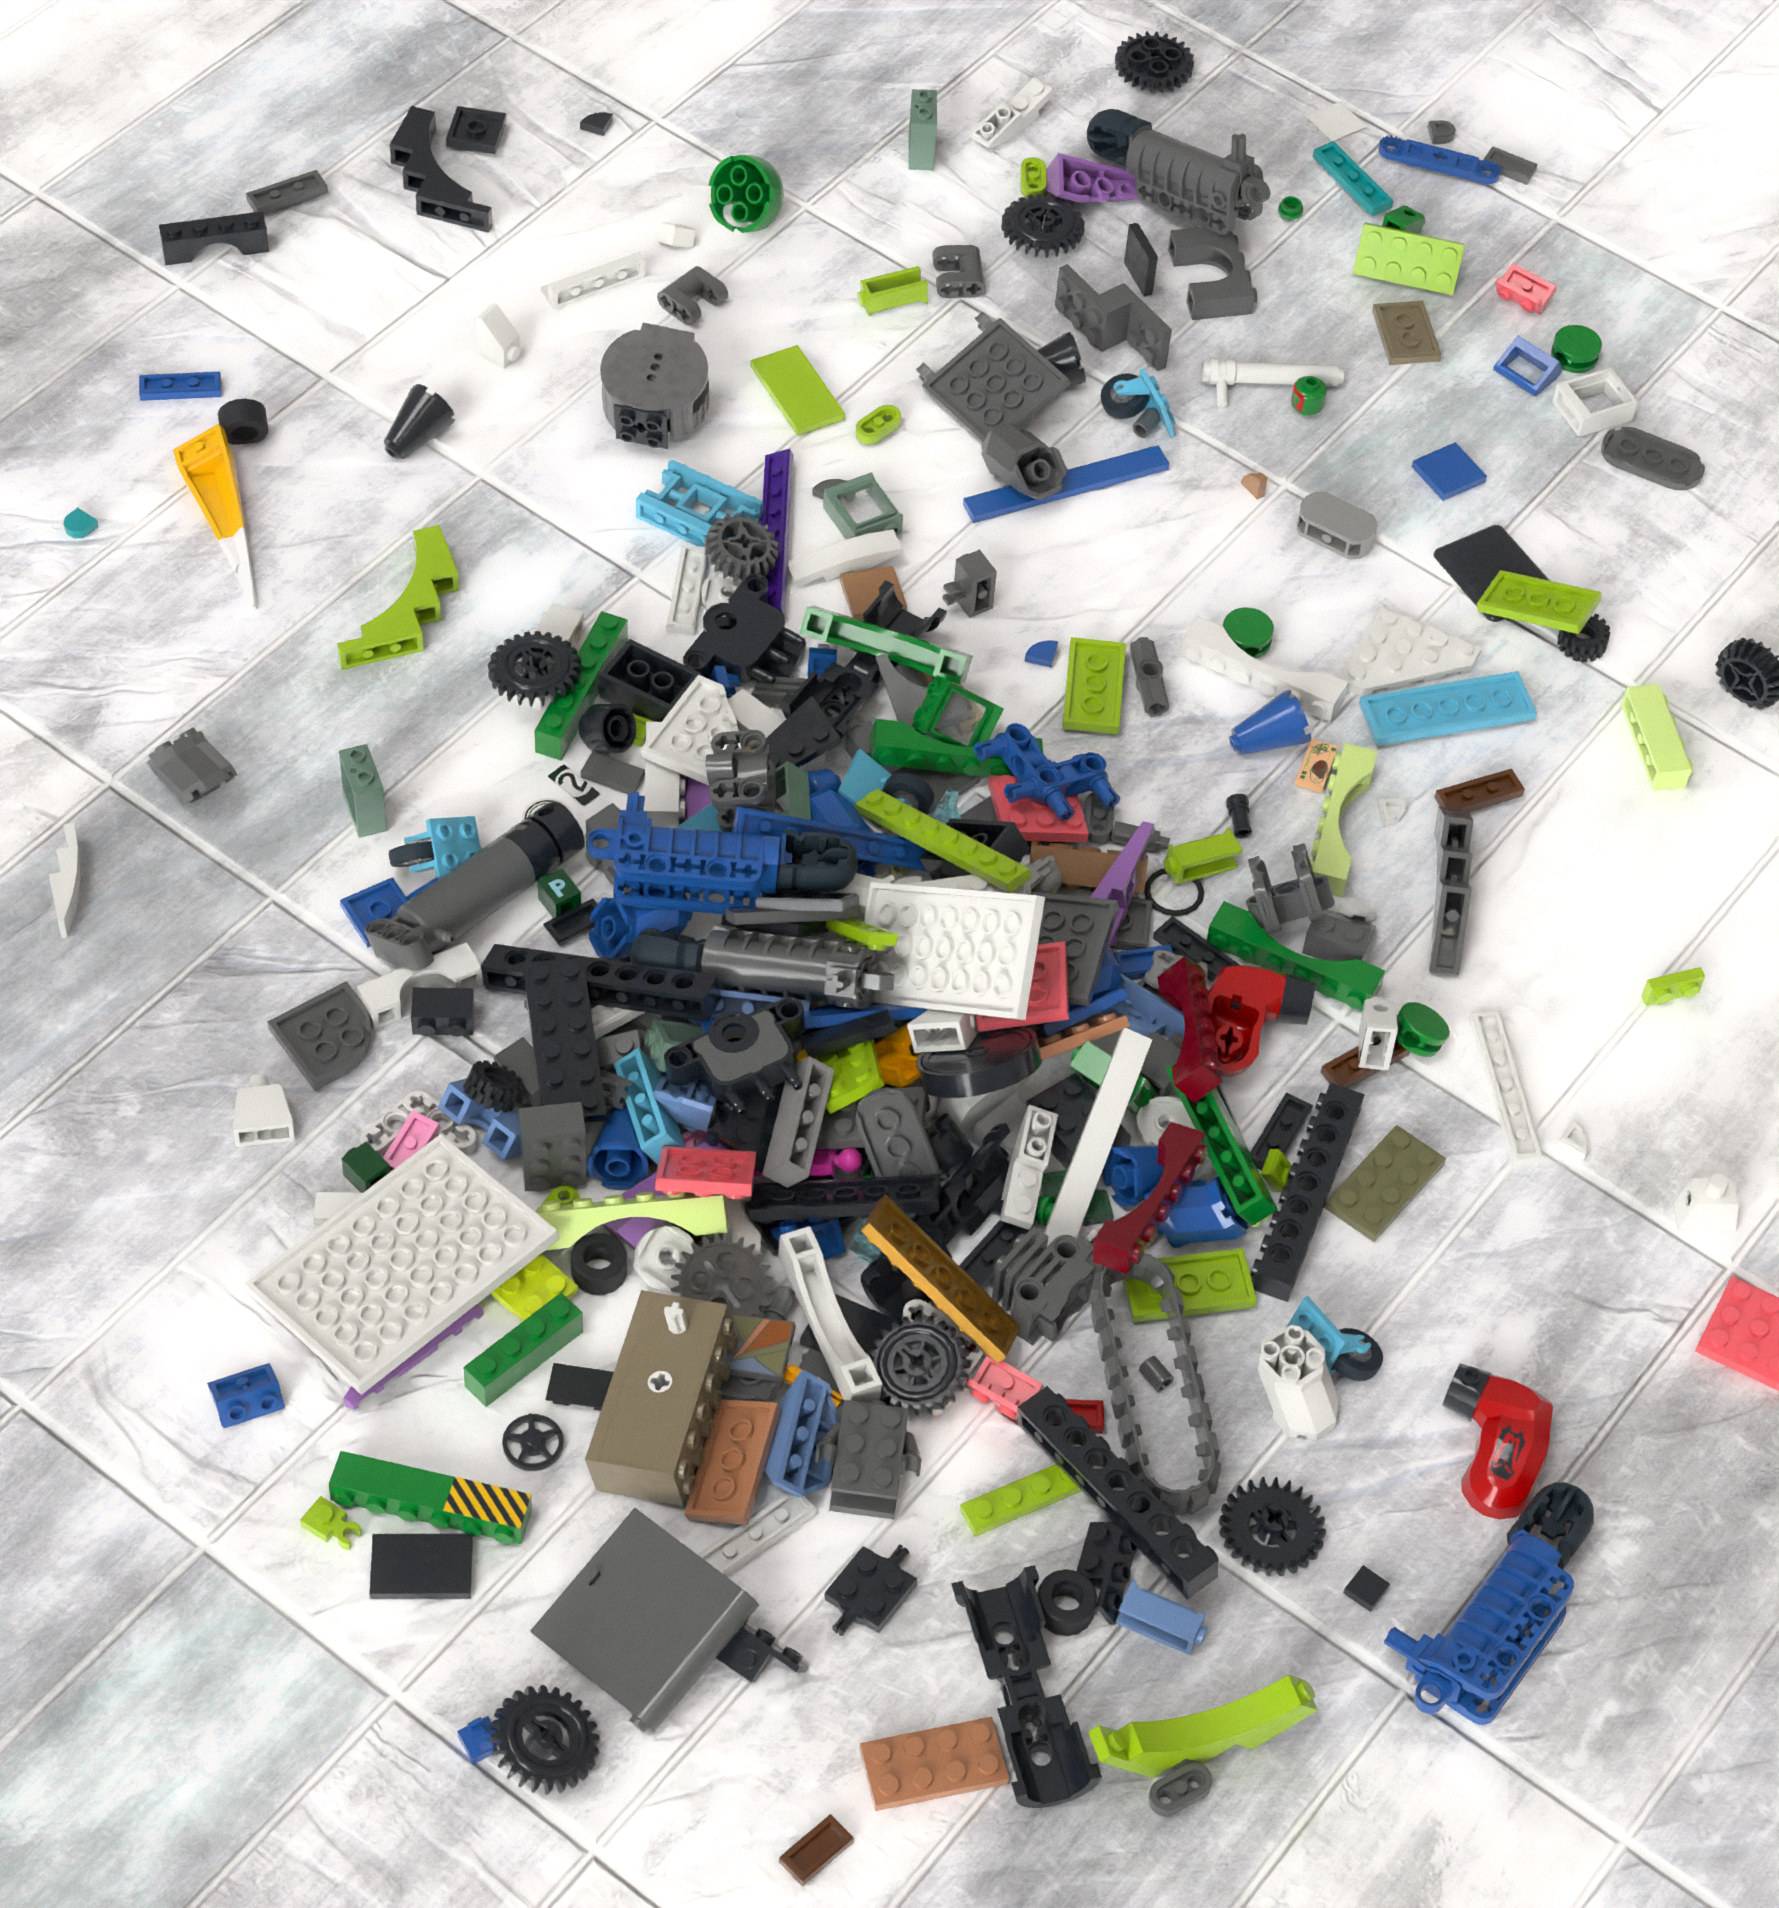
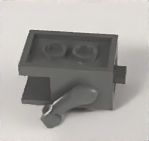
M844 1400L841 1422L832 1424L821 1440V1443L816 1446L815 1463H818L820 1459H826L830 1461V1465H834L829 1511L894 1520L900 1474L904 1475L906 1471H913L919 1477L922 1459L915 1437L907 1431L909 1408L887 1406L886 1403L880 1400H870L868 1403Z

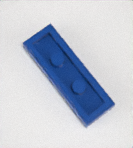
M217 371L139 375L140 401L221 397V373Z
M1116 988L1091 1000L1090 1006L1081 1005L1070 1010L1069 1020L1043 1023L1038 1028L1042 1037H1048L1128 999L1125 989Z

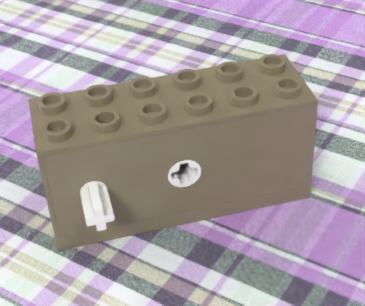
M641 1290L585 1457L596 1491L684 1506L687 1495H691L694 1489L695 1468L700 1466L703 1461L704 1448L702 1446L705 1437L709 1438L712 1432L713 1420L711 1417L713 1411L718 1409L721 1403L722 1392L720 1388L722 1382L727 1381L730 1374V1362H727L729 1352L736 1353L739 1344V1335L735 1334L734 1318H731L727 1304Z

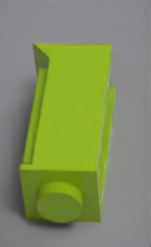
M919 266L860 280V292H857L858 302L861 307H865L868 316H871V313L918 301L928 304V283L926 280L921 281V269Z
M1227 827L1222 835L1206 837L1175 847L1172 844L1169 845L1163 864L1167 874L1171 875L1176 885L1237 869L1238 864L1233 856L1242 854L1243 849L1230 828Z

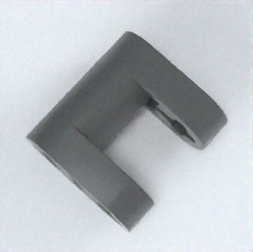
M943 245L933 250V265L937 270L960 271L942 273L936 278V288L939 296L943 298H974L981 296L985 292L981 254L978 247L974 245Z
M695 266L658 292L657 300L665 311L684 324L691 325L702 315L698 304L691 299L697 294L710 304L717 306L726 300L729 294L723 282L703 268Z

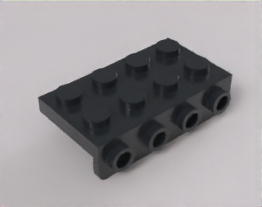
M785 1081L771 1087L772 1093L775 1096L772 1102H766L759 1092L742 1099L746 1107V1112L742 1115H739L730 1103L719 1102L718 1107L720 1110L707 1127L709 1134L705 1142L710 1146L719 1142L729 1150L756 1152L755 1169L762 1174Z

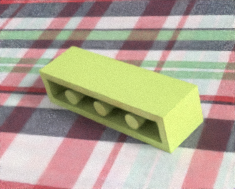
M1659 684L1627 687L1621 706L1653 791L1686 787L1689 776L1693 773V765L1691 759L1687 758L1684 751V740L1682 737H1679L1676 730L1675 717L1671 716L1669 712L1667 696L1663 695Z

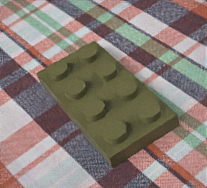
M1396 1125L1326 1200L1324 1208L1375 1242L1444 1166L1446 1158Z

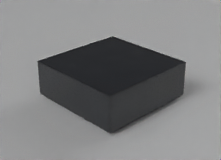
M1363 1565L1345 1587L1344 1594L1371 1612L1389 1590L1390 1583Z

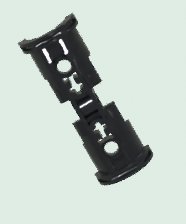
M885 580L879 587V596L863 613V620L920 639L925 632L933 631L946 617L947 611L939 607L932 616L922 619L903 609L904 606L895 594L894 584ZM850 648L856 652V655L845 667L832 662L819 678L817 672L813 671L793 695L787 693L781 700V708L785 718L787 719L806 700L813 696L824 714L828 709L840 713L837 717H829L826 714L825 716L842 740L850 729L851 725L848 723L880 686L878 684L882 681V677L877 666L876 655ZM890 660L894 668L899 664L898 662Z
M1007 1123L995 1125L984 1137L983 1145L941 1188L939 1212H933L926 1216L916 1214L911 1219L951 1258L952 1255L946 1246L962 1228L966 1234L972 1236L991 1213L1001 1216L1004 1202L1001 1198L1010 1162L1005 1158L999 1144L1011 1132ZM971 1173L973 1182L971 1187L967 1188L966 1178ZM884 1253L878 1259L873 1260L861 1274L863 1290L872 1304L882 1314L902 1321L904 1306L909 1301L920 1299L929 1303L932 1300L922 1290L917 1289L912 1284L911 1279L900 1268L893 1271L892 1264ZM918 1310L916 1313L911 1312V1319L914 1321L915 1316L918 1315L921 1311Z
M1035 1565L1024 1567L1022 1573L1007 1583L1005 1587L977 1592V1590L965 1587L963 1581L951 1583L956 1602L966 1609L988 1679H997L1001 1683L1000 1689L1006 1706L997 1708L1017 1778V1781L1011 1782L1016 1802L1028 1808H1045L1060 1805L1083 1796L1098 1785L1102 1775L1098 1763H1090L1078 1722H1072L1070 1725L1061 1694L1045 1698L1037 1670L1047 1668L1051 1665V1661L1041 1633L1046 1620L1035 1588L1039 1581ZM999 1631H1007L1013 1636V1641L1009 1644H1000L996 1641L994 1635ZM1012 1653L1013 1664L1016 1667L1019 1666L1018 1670L1007 1668L1008 1654ZM1032 1722V1725L1037 1727V1741L1033 1743L1031 1730L1026 1729V1723ZM1037 1751H1043L1049 1755L1051 1761L1047 1765L1040 1766L1032 1761L1031 1756Z

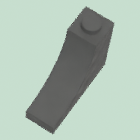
M886 653L875 657L897 721L905 722L912 727L914 713L922 705L926 697L927 687L917 685L903 677L893 667ZM953 691L934 730L969 719L968 709L972 708L970 700ZM912 727L914 730H916V731H918V732H920V733H922V734H925V733H923V732H921V731L915 729L914 727Z

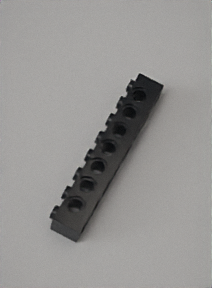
M501 944L493 945L480 966L485 989L526 995L522 963L583 958L591 1005H602L604 1007L701 1021L710 1020L721 1000L717 975Z
M1333 1083L1329 1084L1326 1094L1320 1092L1315 1106L1319 1113L1317 1117L1311 1115L1306 1129V1133H1309L1310 1136L1308 1140L1302 1139L1297 1152V1156L1301 1157L1299 1164L1293 1162L1288 1175V1180L1292 1181L1290 1187L1284 1186L1278 1202L1282 1204L1281 1211L1273 1213L1269 1227L1273 1229L1271 1236L1265 1234L1259 1251L1264 1253L1262 1260L1255 1259L1250 1276L1255 1278L1253 1284L1254 1291L1286 1302L1289 1301L1360 1114L1365 1094Z
M1046 1386L1017 1407L1018 1425L1187 1600L1218 1578L1219 1559L1215 1551L1208 1545L1204 1546L1197 1539L1190 1525L1187 1523L1182 1524L1176 1518L1171 1506L1165 1501L1161 1502L1153 1494L1151 1486L1144 1479L1139 1480L1132 1473L1128 1462L1122 1457L1118 1458L1111 1451L1108 1442L1102 1436L1097 1437L1090 1430L1085 1418L1081 1415H1076L1069 1408L1067 1401L1061 1394H1055ZM1053 1423H1059V1424H1061V1425L1053 1426V1425H1051V1424H1053ZM1078 1444L1081 1447H1072V1445ZM1094 1466H1101V1467H1103V1468H1101V1469H1094V1468H1092V1467H1094ZM1114 1488H1123L1124 1490L1116 1491ZM1141 1509L1145 1510L1146 1512L1137 1513L1135 1512V1510ZM1157 1532H1166V1533H1168V1534H1166V1535H1158V1534H1156V1533H1157ZM1187 1554L1189 1557L1182 1558L1177 1555Z

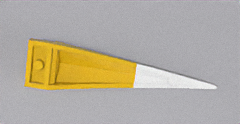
M217 424L173 449L181 475L217 537L251 606L257 609L258 604L233 451L229 447L225 430L220 424Z

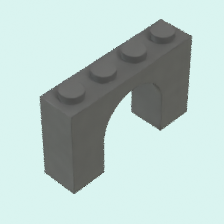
M1203 227L1171 230L1168 251L1174 267L1206 264L1221 269L1227 275V277L1216 281L1189 283L1186 304L1192 320L1252 314L1253 305L1257 303V290L1255 287L1252 288L1251 274L1245 268L1243 252H1239L1237 235H1233L1232 231L1225 235H1220Z

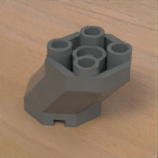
M1011 423L987 433L986 440L983 441L981 446V455L989 473L994 475L995 478L1005 480L1018 492L1036 500L1045 499L1061 491L1063 485L1061 482L1066 475L1067 467L1059 449L1048 447L1031 432Z
M194 727L179 735L180 738L176 739L173 742L174 744L167 741L156 747L155 751L148 755L150 760L147 763L153 773L178 797L183 806L220 788V783L223 781L228 783L238 775L232 764L207 741L202 731L197 732Z

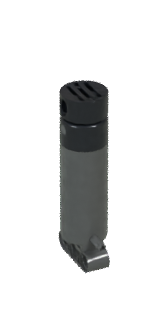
M549 801L525 820H522L403 904L397 910L396 916L391 919L380 918L370 922L365 927V933L375 956L414 971L428 967L434 961L433 955L454 943L462 935L542 879L543 876L549 874L585 847V837L578 821L563 805L556 801Z

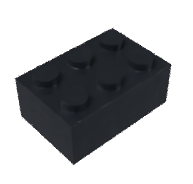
M629 639L600 673L599 697L612 704H623L635 715L654 722H662L698 675L702 676V673Z
M950 818L946 824L1018 863L1022 861L1023 856L1030 848L1014 822ZM928 850L919 858L933 880L973 875Z
M1076 1073L1028 1099L1026 1102L1027 1106L1032 1105L1058 1114L1051 1153L1067 1171L1096 1098V1095ZM1121 1124L1112 1147L1130 1146L1131 1135Z

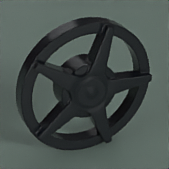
M529 1413L515 1419L507 1426L503 1434L502 1446L503 1452L511 1464L523 1470L537 1471L551 1466L558 1460L563 1451L564 1439L563 1433L555 1421L544 1415ZM528 1422V1430L522 1434L511 1433L517 1426ZM534 1422L544 1423L552 1429L542 1432L539 1429H535ZM557 1435L559 1440L558 1447L555 1453L551 1455L546 1449V1440ZM508 1440L520 1443L522 1451L518 1459L509 1451ZM540 1454L547 1459L539 1463L523 1462L527 1456H537Z

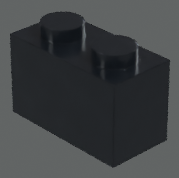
M413 987L411 1006L412 1035H452L456 1037L473 1035L474 988Z

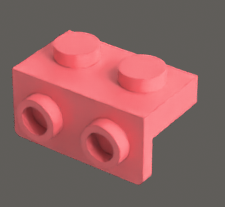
M1513 263L1503 278H1497L1495 281L1496 292L1502 299L1506 301L1512 300L1518 303L1523 310L1530 313L1534 311L1539 315L1557 290L1556 285Z
M989 1356L985 1357L974 1378H969L966 1382L973 1389L970 1395L986 1404L989 1399L1000 1405L998 1411L1013 1420L1018 1415L1017 1407L1044 1388L1043 1384L1003 1361L997 1364Z

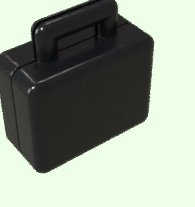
M1492 525L1437 548L1433 553L1437 562L1476 607L1477 602L1500 570L1549 580L1500 525ZM1482 613L1489 621L1499 622L1506 619L1504 617Z

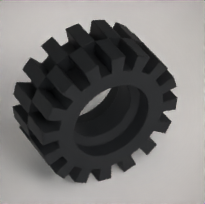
M1595 613L1593 617L1589 618L1580 634H1586L1592 639H1582L1576 636V633L1559 630L1557 645H1560L1559 649L1561 652L1565 651L1564 655L1566 657L1573 655L1572 660L1577 661L1578 658H1582V662L1586 663L1588 658L1591 662L1596 661V657L1600 659L1606 651L1611 633L1609 632V625H1605L1606 620L1604 618L1599 621V615Z
M484 1060L483 1063L477 1061L473 1064L463 1088H465L464 1092L469 1094L468 1097L471 1100L476 1099V1104H483L485 1109L488 1110L493 1108L494 1112L502 1110L506 1113L515 1108L524 1089V1082H521L522 1078L520 1076H515L516 1072L513 1070L508 1071V1067L504 1065L500 1067L497 1062L493 1061L490 1064L488 1060Z

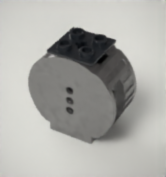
M643 322L640 330L634 329L621 335L607 348L600 366L604 414L609 424L615 429L616 439L640 443L652 448L668 449V442L680 441L690 436L702 425L708 414L710 404L709 370L707 357L701 346L695 342V333Z

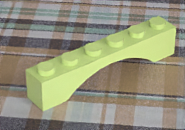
M1344 743L1342 754L1336 753L1332 770H1337V775H1330L1327 791H1331L1332 795H1325L1322 812L1327 813L1326 818L1320 817L1316 833L1321 834V839H1314L1311 855L1316 856L1315 861L1310 860L1315 877H1327L1333 895L1343 897L1352 860L1340 835L1339 817L1351 801L1369 789L1378 752L1377 750Z
M641 1192L636 1194V1198L623 1199V1195H610L604 1197V1201L592 1202V1198L575 1199L573 1204L561 1205L560 1201H548L542 1203V1207H538L535 1211L558 1230L560 1239L546 1250L570 1248L580 1237L595 1227L612 1220L627 1217H651L666 1220L683 1227L695 1236L727 1233L729 1229L726 1195L722 1194L699 1197L694 1193L681 1192L678 1195L655 1196L654 1192Z

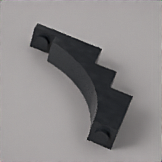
M411 106L389 145L391 164L404 167L402 170L404 189L417 192L415 195L417 215L489 233L492 228V207L474 203L472 192L452 180L437 164L430 147L436 133L435 111Z

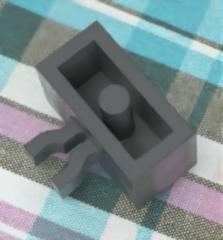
M980 549L957 558L954 582L943 585V589L947 594H944L942 599L947 606L957 602L969 618L993 609L997 571Z

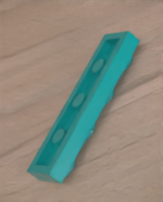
M1334 141L1314 149L1313 158L1371 216L1392 208L1394 200Z

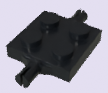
M899 1544L890 1557L886 1558L862 1546L825 1591V1600L837 1607L842 1613V1616L832 1626L836 1634L839 1632V1635L843 1636L853 1622L866 1625L879 1633L917 1586V1578L899 1566L909 1555L906 1547L903 1548V1545Z

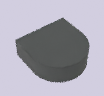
M1444 120L1428 122L1427 128L1432 144H1446L1453 141L1456 129L1452 123Z

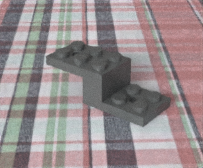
M1068 264L1059 268L1055 307L1071 321L1075 328L1079 329L1087 337L1091 344H1094L1103 352L1127 340L1129 345L1135 348L1144 357L1145 361L1150 363L1157 371L1166 368L1172 329L1126 284L1122 283L1104 293L1098 294Z

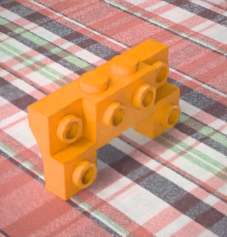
M906 1024L897 1029L895 1033L889 1034L875 1042L884 1084L898 1088L910 1087L919 1078L916 1061L921 1053H914Z

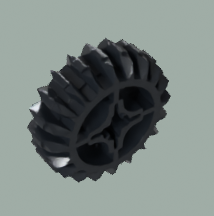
M1741 638L1740 640L1730 642L1720 652L1718 661L1715 664L1718 668L1716 675L1721 677L1719 683L1726 687V692H1730L1741 703H1746L1749 708L1756 706L1760 710L1774 705L1779 700V655H1774L1771 652V647L1765 648L1762 641L1756 643L1753 638L1749 640Z

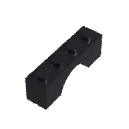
M263 211L159 225L165 266L192 262L194 255L200 249L215 243L232 245L243 255L269 252Z

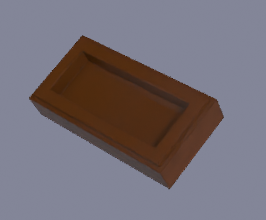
M830 1814L779 1857V1863L803 1887L854 1843V1837Z

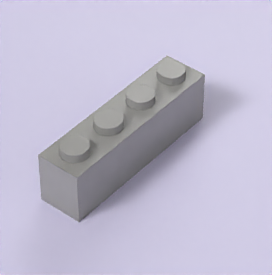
M810 1056L795 1064V1070L803 1084L802 1088L795 1090L787 1080L785 1081L762 1175L787 1188L809 1177L835 1070Z

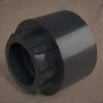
M594 704L586 710L579 721V735L583 743L591 751L597 753L625 752L631 747L636 736L635 717L632 711L623 704Z

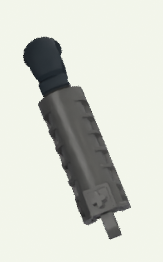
M1118 109L1100 111L1089 122L1087 141L1090 148L1100 157L1125 166L1128 173L1135 176V191L1139 200L1152 207L1220 235H1225L1235 229L1236 217L1246 221L1260 216L1263 210V203L1270 198V188L1263 181L1262 169L1254 164V157L1246 154L1245 134L1232 135L1231 154L1222 158L1152 130L1151 122L1141 118L1138 119V117ZM1164 193L1168 195L1170 203L1165 200ZM1202 208L1206 210L1209 218L1204 217Z
M649 928L638 934L630 950L631 963L717 975L720 990H738L743 993H762L767 996L779 995L785 998H803L808 1002L828 1001L831 1005L864 1009L869 1005H873L874 992L869 991V989L881 991L894 990L895 974L870 970L871 962L877 957V950L867 949L868 946L857 945V942L809 935L794 937L738 928L730 931L712 930L707 939L696 941L695 938L686 935L661 932L658 929Z

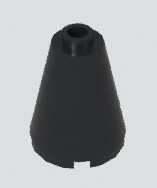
M1071 332L1065 333L1037 349L1041 355L1069 379L1070 385L1086 382L1084 368L1079 369L1081 367V357Z
M416 384L410 389L384 439L385 451L395 459L398 457L406 458L455 422V419H452L455 414L449 404L436 392L433 396L426 392L428 387L425 385Z

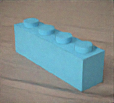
M637 1048L615 1062L614 1066L618 1076L633 1081L631 1087L625 1086L624 1091L628 1092L625 1101L641 1150L659 1165L663 1146L685 1147L678 1123L653 1097L654 1090L662 1076L661 1072L658 1071L654 1061L640 1048Z

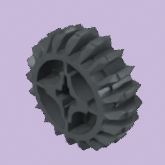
M737 512L733 517L727 514L723 519L718 518L714 525L709 528L708 535L704 540V555L708 556V564L715 565L714 572H723V579L729 576L733 578L734 583L738 579H741L743 582L748 575L760 574L766 577L773 570L778 558V542L774 541L775 533L767 532L768 525L761 526L759 524V518L753 521L750 519L749 514L742 518Z

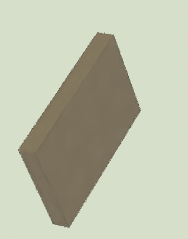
M1424 301L1373 304L1372 312L1389 365L1440 361L1441 352Z

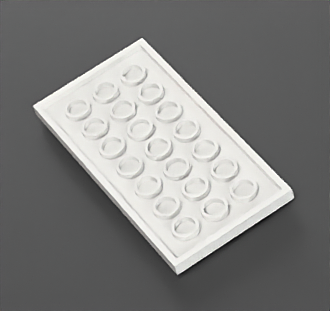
M870 882L864 922L898 934L897 946H886L885 951L877 950V957L871 962V971L895 974L894 990L881 991L869 989V991L874 992L873 1003L1025 1021L1045 897Z

